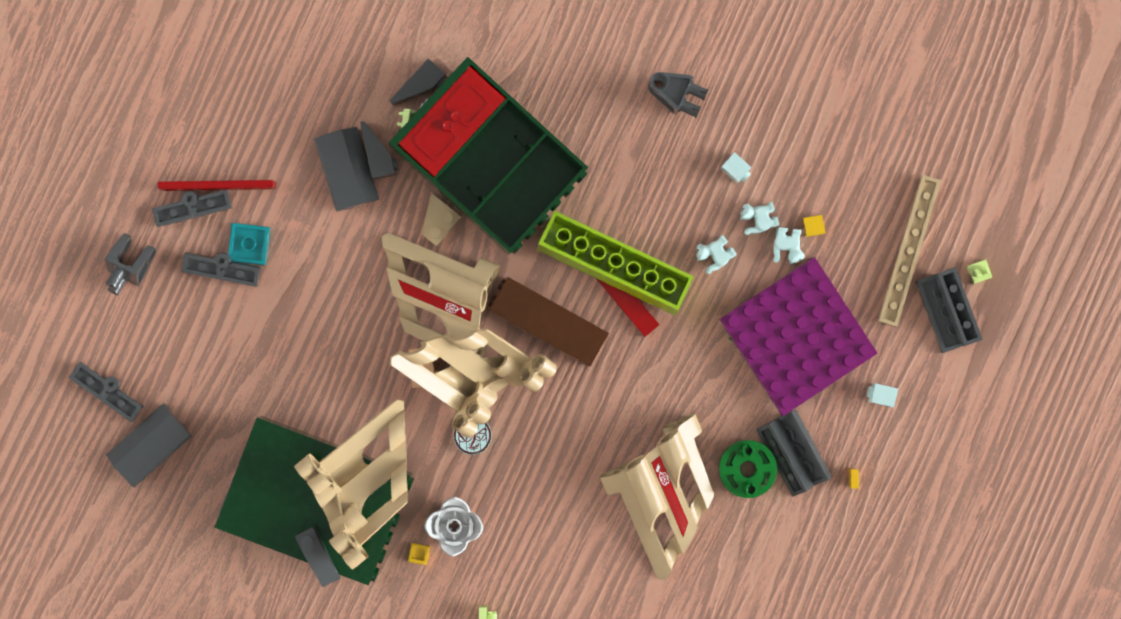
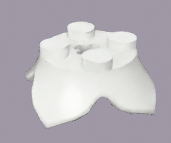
M458 497L446 500L442 504L441 509L429 515L424 524L428 535L431 538L437 539L443 552L452 557L462 553L466 549L467 544L470 541L476 540L483 531L481 519L470 511L465 501ZM453 521H457V524H460L456 531L449 527V524H452Z

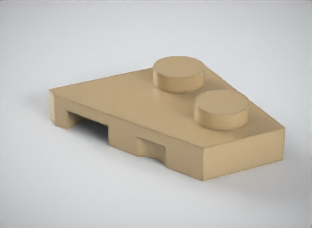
M433 193L430 196L422 235L435 246H438L460 220L461 216Z

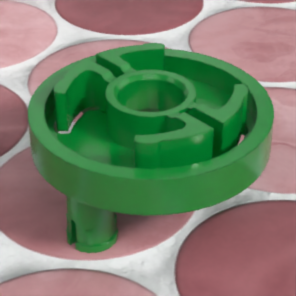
M741 440L733 443L723 452L719 461L718 469L721 482L728 491L742 498H755L764 494L771 488L776 479L777 463L775 457L765 445L757 441ZM746 461L752 462L755 468L750 476H744L740 471L742 463Z

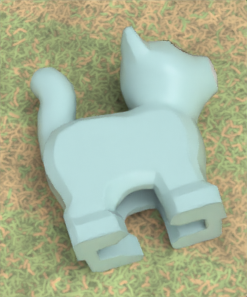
M773 202L756 207L749 204L743 205L740 211V220H750L752 218L755 220V227L747 228L744 231L745 235L765 232L771 227L774 228L780 225L777 217L770 218L768 215L775 210Z
M779 227L776 229V238L774 240L773 261L778 263L781 258L780 251L788 250L789 264L798 263L805 256L800 250L801 230L793 229L791 236H787L785 233L788 231V228Z
M721 235L718 240L708 245L699 244L696 247L697 261L705 260L710 255L714 261L713 265L707 267V274L720 269L737 255L733 248L729 247L727 251L723 249V246L728 242L724 235Z

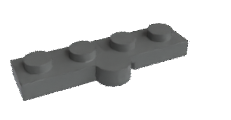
M227 189L200 197L194 192L188 191L183 194L182 201L152 208L156 226L159 228L232 209Z
M185 252L182 272L254 287L258 286L261 267L231 261L230 255L226 252L219 253L215 258Z
M80 362L69 376L71 380L130 422L135 420L144 407L119 389L120 380L118 378L108 377L105 379L83 362Z

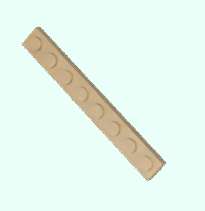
M921 175L878 322L894 327L898 326L941 183L939 179Z

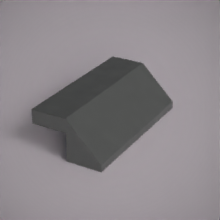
M357 127L341 129L314 139L336 212L379 200Z
M956 267L915 281L942 353L983 340Z
M163 403L106 455L113 467L135 488L192 436L185 425L177 420L169 407Z
M796 409L756 429L764 445L774 455L777 469L793 497L832 478Z

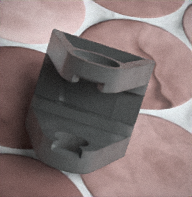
M665 72L653 74L648 86L650 93L673 114L677 115L678 112L682 111L695 118L701 107L686 101L684 97L689 93L704 101L709 90L694 84V81H692L693 76ZM660 81L663 87H656L654 82Z
M126 233L119 238L105 257L107 270L112 273L108 281H106V285L109 286L108 291L117 296L126 282L137 286L141 284L156 253L155 247L147 245L133 266L122 264L121 262L132 242L131 236Z

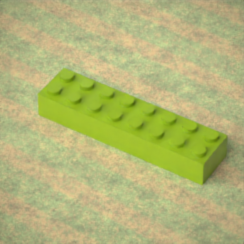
M555 210L536 249L674 316L679 311L694 278L690 274Z

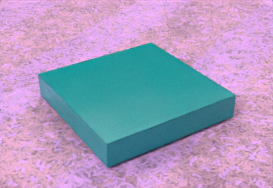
M232 223L228 248L231 261L266 265L271 228Z

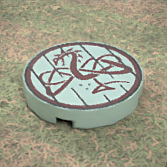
M487 423L478 424L477 432L473 437L466 438L454 430L453 438L460 451L475 455L482 453L488 448L492 432Z

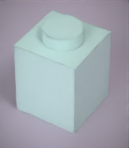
M734 152L720 169L738 183L740 180L744 182L751 175L748 171L752 167Z
M872 383V387L869 386L867 391L868 402L894 407L898 388Z

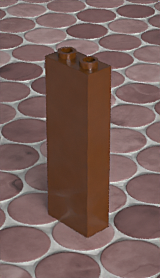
M509 277L507 280L503 279L498 287L500 292L497 297H492L488 305L491 307L489 311L591 367L609 334L608 332Z

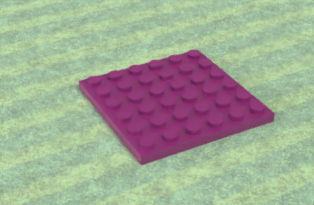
M815 257L719 319L781 416L786 415L878 354Z

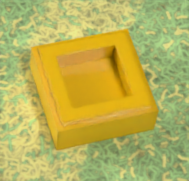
M822 215L803 218L806 237L825 234Z
M848 468V485L851 489H858L859 470L856 468Z
M411 542L407 562L427 565L430 546Z

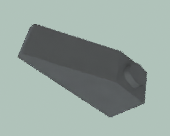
M427 59L391 98V104L396 106L434 91L445 82L446 74L430 59Z
M364 121L360 122L372 179L377 180L395 176V170H398L397 160L392 158Z
M314 525L298 533L295 538L322 587L339 580L340 575L316 526Z

